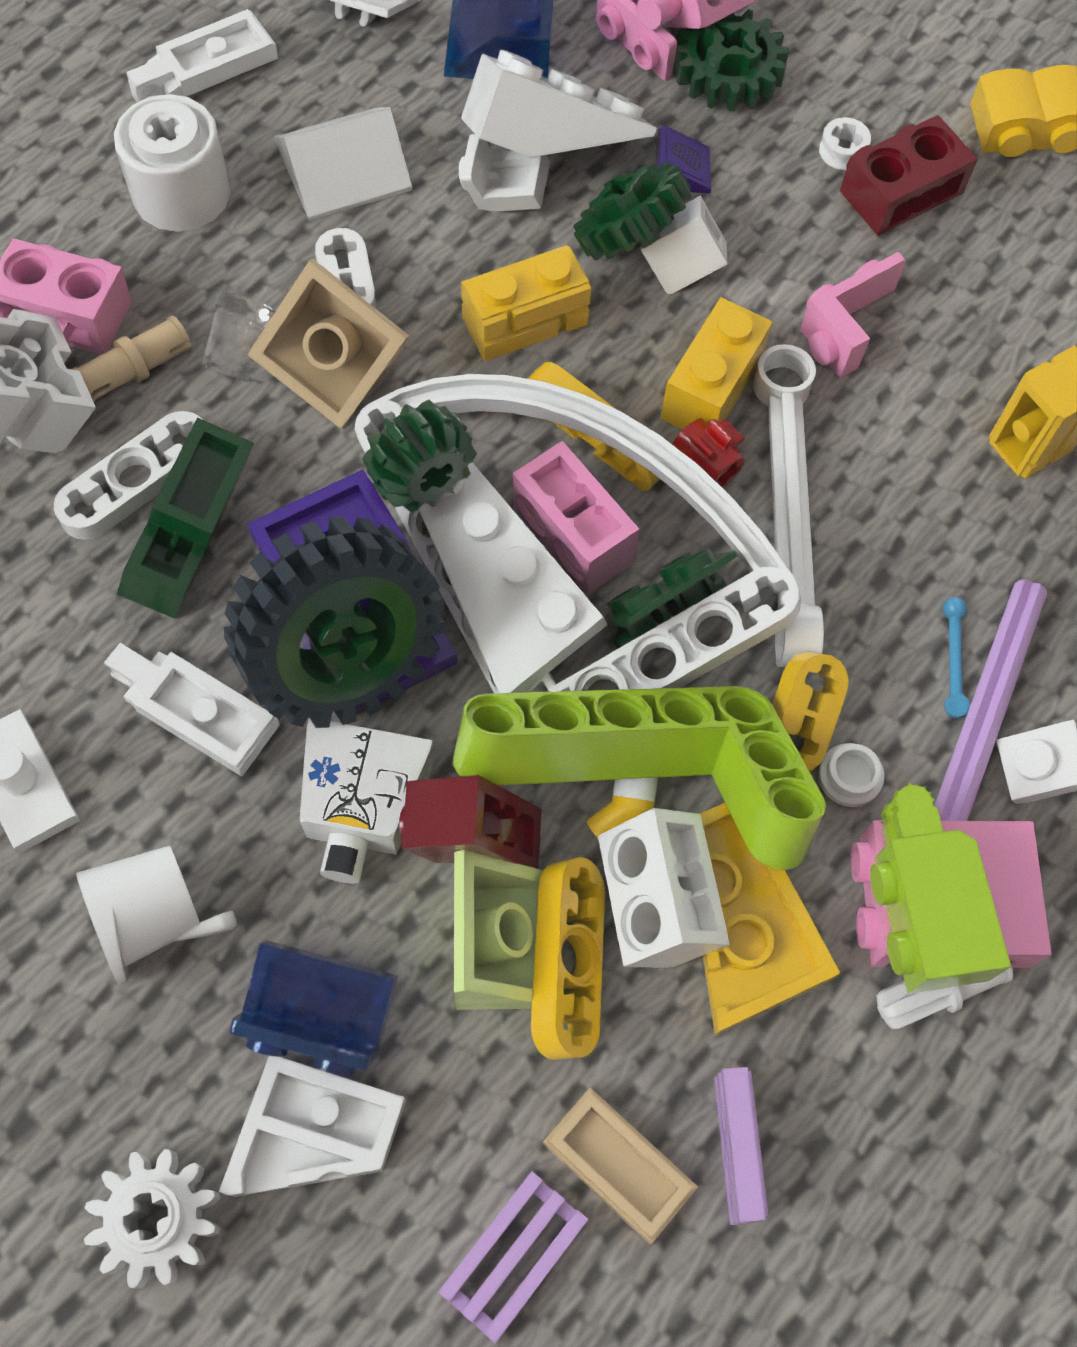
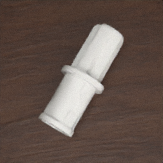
M1012 966L987 982L910 994L907 993L905 981L881 990L876 995L877 1008L886 1024L895 1030L901 1029L945 1008L947 1011L954 1013L962 1009L963 1000L999 984L1012 981Z

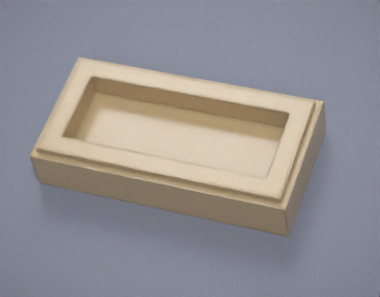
M591 1088L584 1093L542 1143L650 1245L698 1188L693 1181Z

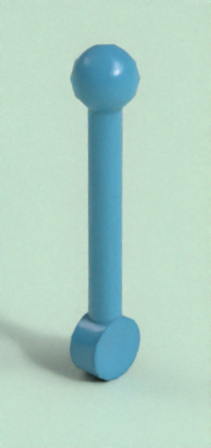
M951 597L943 604V613L949 619L950 695L944 702V709L949 716L958 719L966 716L970 708V701L963 695L961 619L967 613V604L962 598Z

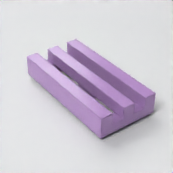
M748 1067L722 1069L721 1073L714 1077L730 1225L758 1223L766 1220L768 1207L752 1073L748 1071Z
M531 1171L438 1293L496 1343L588 1221V1218L578 1210H575L555 1190L553 1191L539 1176ZM534 1194L544 1202L543 1206L470 1300L460 1291V1288ZM555 1213L567 1222L495 1319L492 1320L482 1309Z

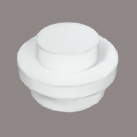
M845 743L833 747L826 753L819 765L818 779L822 790L832 801L846 807H860L870 803L881 791L884 783V770L879 758L871 749L860 744Z

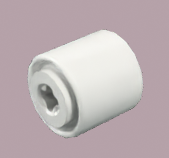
M172 94L151 96L133 104L119 118L114 131L115 150L133 205L142 219L159 229L176 232L198 229L214 221L226 208L231 191L216 122L205 106L184 96Z

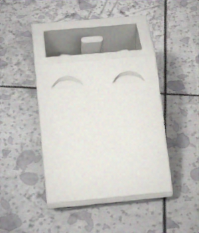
M500 50L498 59L482 53L461 119L479 139L529 157L653 137L657 129L641 118L644 108L629 102L630 99L604 88H600L597 97L593 96V88L581 84V80L554 69H551L548 78L541 76L543 73L541 68L532 65L531 61L505 50Z

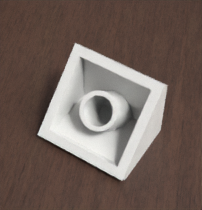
M390 107L372 108L274 137L309 221L412 191V184Z

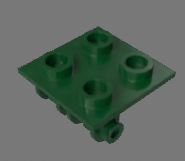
M706 548L693 556L690 552L685 553L658 570L663 579L660 582H653L643 588L639 584L610 600L607 605L612 613L605 616L604 619L608 624L606 627L616 626L620 632L613 637L616 648L624 646L671 619L663 604L666 603L672 615L676 616L726 587L727 584L724 579L714 571L738 557L736 551L713 555L710 549Z

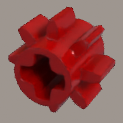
M698 418L689 423L672 443L674 447L698 464L722 488L739 473L745 462V459L740 455L741 451L737 448L745 438L726 419L719 423L714 418L708 424L703 418Z

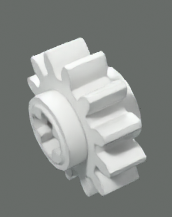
M164 1149L157 1159L155 1169H151V1163L143 1154L133 1152L129 1157L131 1176L128 1178L111 1171H104L102 1180L105 1186L112 1191L108 1201L91 1200L86 1202L85 1209L89 1213L103 1217V1227L94 1229L84 1238L86 1245L97 1247L109 1245L111 1251L104 1257L100 1266V1271L103 1274L112 1275L117 1273L128 1263L130 1264L127 1273L128 1286L130 1288L142 1289L150 1278L152 1268H155L156 1276L163 1285L172 1286L177 1283L178 1269L175 1264L178 1259L181 1258L182 1261L191 1265L202 1266L204 1264V1255L194 1243L198 1235L211 1237L220 1234L221 1228L217 1224L202 1219V1210L215 1205L220 1200V1194L212 1190L195 1191L194 1187L201 1181L205 1169L197 1163L189 1164L182 1169L179 1175H176L178 1168L177 1153ZM152 1200V1204L168 1208V1216L157 1222L158 1235L156 1237H153V1232L138 1229V1220L148 1215L149 1208L147 1202Z

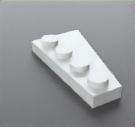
M472 462L468 465L471 474L468 478L460 480L453 487L454 494H444L439 498L434 507L425 502L419 508V511L499 693H523L608 624L596 607Z

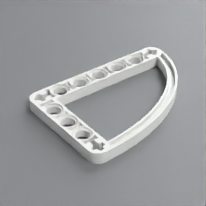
M465 374L433 378L397 389L366 405L356 418V436L365 453L371 448L367 438L371 434L379 432L377 426L384 422V418L394 419L400 415L405 404L416 409L422 402L428 399L438 407L446 406L451 413L475 411L515 413L545 419L580 431L617 449L651 471L681 495L716 529L732 550L736 551L738 557L750 571L744 577L556 684L549 672L525 692H545L547 689L549 692L587 691L594 682L599 680H611L619 686V690L681 688L783 630L796 619L800 612L801 596L795 577L766 536L737 502L698 464L659 434L623 412L584 394L547 382L509 375ZM404 506L395 507L423 562L435 577L440 587L438 590L444 598L494 693H499L454 588L448 583L447 572L431 537L422 535L421 525L423 518L419 509L410 512ZM769 586L774 593L786 591L781 596L783 607L780 610L773 612L767 604L749 612L751 623L754 626L744 630L739 612L732 605L733 603L741 600L744 612L761 602L759 590ZM711 616H722L733 625V631L729 640L717 647L706 646L696 637L699 624ZM655 648H666L676 656V665L673 671L667 677L661 679L648 678L641 671V661L644 655Z

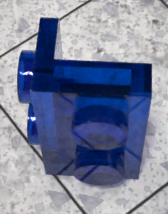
M266 940L259 945L243 1010L232 1018L229 1033L247 1038L246 1047L254 1052L282 1057L288 1054V1050L315 1057L314 1066L323 1071L338 1075H353L356 1069L367 1070L378 1056L398 975Z

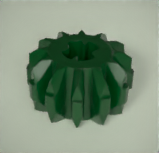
M428 399L422 402L416 409L405 404L400 415L394 419L384 418L385 427L382 431L371 434L367 438L371 448L362 458L367 467L368 475L374 481L373 486L384 500H388L394 508L404 506L408 511L413 512L418 510L425 502L434 507L439 498L444 494H454L453 487L460 480L468 478L471 474L468 465L473 462L477 453L472 446V438L466 431L467 426L457 414L451 413L446 406L438 407Z

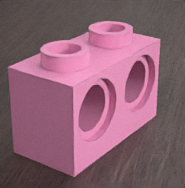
M13 238L0 259V317L8 318L13 309L56 317L68 346L100 355L109 350L132 302L122 267L113 265L103 259H90L60 251L50 245H37Z
M563 440L513 472L514 510L586 596L635 563L639 528Z

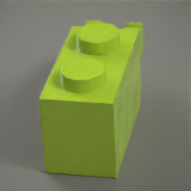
M911 783L900 791L897 790L890 804L886 803L882 808L883 812L880 814L882 821L880 823L884 825L882 832L886 845L874 858L875 864H872L870 868V881L874 898L878 905H886L892 932H889L887 936V951L890 964L896 975H903L908 994L990 981L1009 969L1011 963L977 841L960 829L943 831L938 808L933 805L935 799L931 797L932 792H928L925 789L926 786L921 787Z

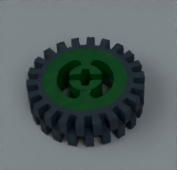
M342 516L329 518L328 536H325L315 521L300 526L305 543L297 547L286 533L274 540L273 543L282 556L273 563L260 552L250 562L260 579L257 582L240 575L233 588L242 602L228 601L225 615L231 623V626L224 627V639L230 647L228 653L260 705H265L271 715L280 720L285 714L290 724L300 727L304 726L309 717L315 728H329L333 711L342 725L356 722L355 706L360 704L363 705L370 716L382 710L376 696L385 690L388 691L394 700L402 696L406 691L398 679L405 674L417 681L425 669L418 662L416 656L433 659L438 645L430 635L443 634L445 622L437 613L445 610L444 598L437 591L440 587L435 577L406 542L399 538L392 529L383 524L377 529L370 519L357 517L352 528ZM360 599H371L367 614L358 603ZM304 633L314 648H300Z

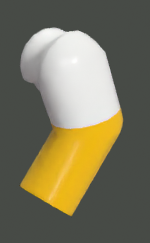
M658 777L615 780L612 802L586 820L597 839L598 835L654 808Z

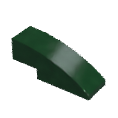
M197 417L152 506L148 522L123 570L117 595L176 619L254 445L253 442Z

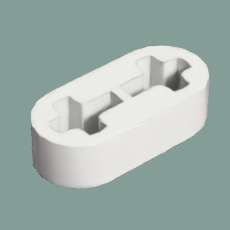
M335 228L326 231L319 237L315 245L317 262L348 287H353L354 292L376 309L375 290L363 238L356 231L347 228ZM336 250H346L349 268L338 269L337 258L335 257Z

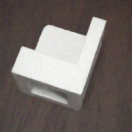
M701 195L685 204L686 208L683 211L674 214L675 219L672 220V223L669 226H665L659 233L661 238L646 248L641 246L643 255L668 294H673L728 264L727 242Z

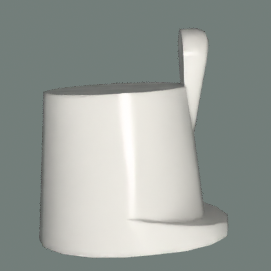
M171 846L76 873L90 918L118 985L128 982V965L172 942L225 933L237 926V920L233 911H228L199 922Z

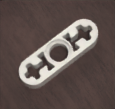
M178 411L166 415L65 485L58 492L54 500L55 515L65 532L74 538L83 540L99 537L159 494L183 447L179 443L174 445L172 437L180 433L187 438L197 417H200L187 411ZM154 448L158 450L160 457L165 456L167 465L164 467L160 466L156 455L151 451ZM142 465L151 470L149 479L140 486L125 487L119 483L122 472L131 466ZM106 482L117 498L114 502L111 501L108 493L104 494L101 485ZM83 501L88 506L93 505L96 513L86 518L81 513L77 514L74 506Z

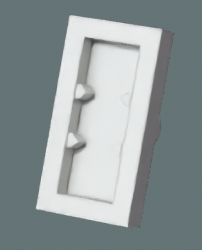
M21 709L0 719V822L13 848L20 854L80 821L26 715Z

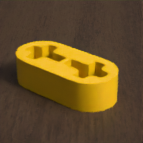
M806 651L797 654L787 663L772 705L788 734L798 735L800 738L805 739L802 750L798 752L808 770L812 771L822 762L827 753L847 694L849 679L846 668L834 656ZM808 672L817 673L818 676L825 679L824 687L821 691L813 690L811 686L805 684Z

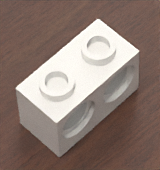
M653 808L598 835L623 967H675L730 945L703 823L699 813Z

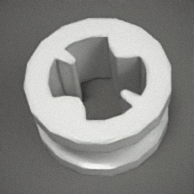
M843 117L832 120L823 131L819 147L821 158L835 169L846 170L850 157L860 148L870 145L871 134L869 129L862 122L853 118ZM840 139L850 141V149L838 146Z

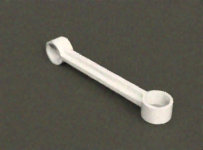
M786 344L773 346L761 355L753 381L756 396L763 404L768 406L775 550L795 577L801 596L800 612L796 619L789 626L775 634V654L778 667H786L787 663L794 656L806 651L822 653L824 636L822 610L820 606H815L803 403L809 396L816 374V367L813 359L807 352L799 347ZM786 367L795 371L802 378L803 384L796 387H782L773 383L765 373L773 368ZM785 590L777 593L778 610L783 607L781 596L786 592Z

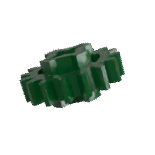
M750 9L745 11L742 16H736L735 13H732L707 27L679 30L674 69L678 70L676 82L678 85L691 84L689 97L692 99L702 94L707 96V107L713 108L718 101H724L729 111H735L737 102L743 101L746 106L753 109L756 107L758 96L769 101L773 97L775 87L782 86L789 54V48L782 46L783 32L769 33L771 20L766 18L758 23L753 21V10Z
M665 162L659 168L653 164L648 168L643 166L627 175L622 176L619 174L604 184L605 188L599 196L589 202L590 208L582 211L580 214L582 220L574 224L573 227L576 232L573 234L587 257L591 256L596 261L604 255L611 259L617 253L621 255L639 246L646 248L661 238L659 233L665 226H669L672 223V220L675 219L674 214L686 208L684 202L692 197L689 190L691 187L678 164L672 166L670 162Z

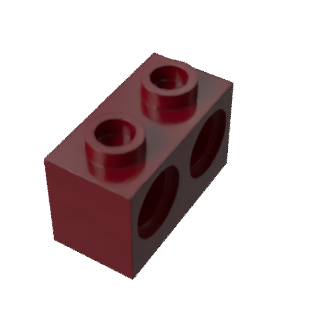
M936 115L917 125L909 124L897 132L895 136L874 146L866 145L857 150L847 162L840 192L874 233L879 236L963 194L978 158L943 119Z

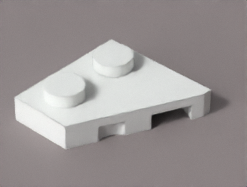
M269 1054L219 1192L231 1197H238L383 1172L404 1109L405 1097Z

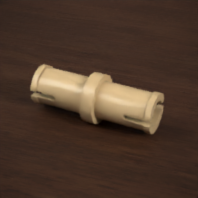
M170 316L166 321L132 339L123 336L115 340L113 349L71 370L80 371L91 398L95 402L96 399L133 379L137 383L146 380L150 376L149 370L183 352L190 351L192 344L189 342L190 338L180 321L175 316Z

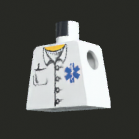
M309 718L306 731L300 823L306 838L327 842L320 870L322 876L342 883H359L367 849L397 855L402 843L399 818L401 810L405 805L407 781L429 779L435 761L433 740L348 724L342 725V723L332 721L329 728H315Z

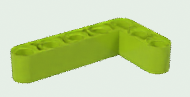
M721 686L476 695L469 699L463 708L453 755V766L460 776L480 775L496 785L712 775L748 850L755 859L774 869L789 870L798 867L804 861L826 809L822 793L773 705L765 696L747 687Z

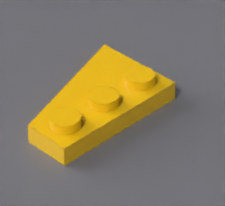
M726 803L700 813L730 943L726 947L703 955L715 1036L835 979L840 974L786 871L766 866L753 857Z

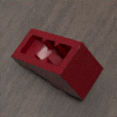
M480 775L407 781L405 805L401 810L399 818L402 835L401 849L434 863H454V852L468 850L539 869L542 809Z

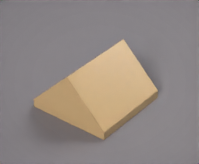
M311 259L247 355L342 429L394 367L409 335L316 260Z

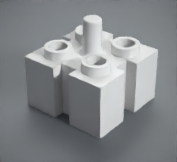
M16 309L11 311L8 318L0 317V442L6 436L11 443L22 450L57 453L66 449L96 408L80 371L66 369L64 363L72 352L56 317Z

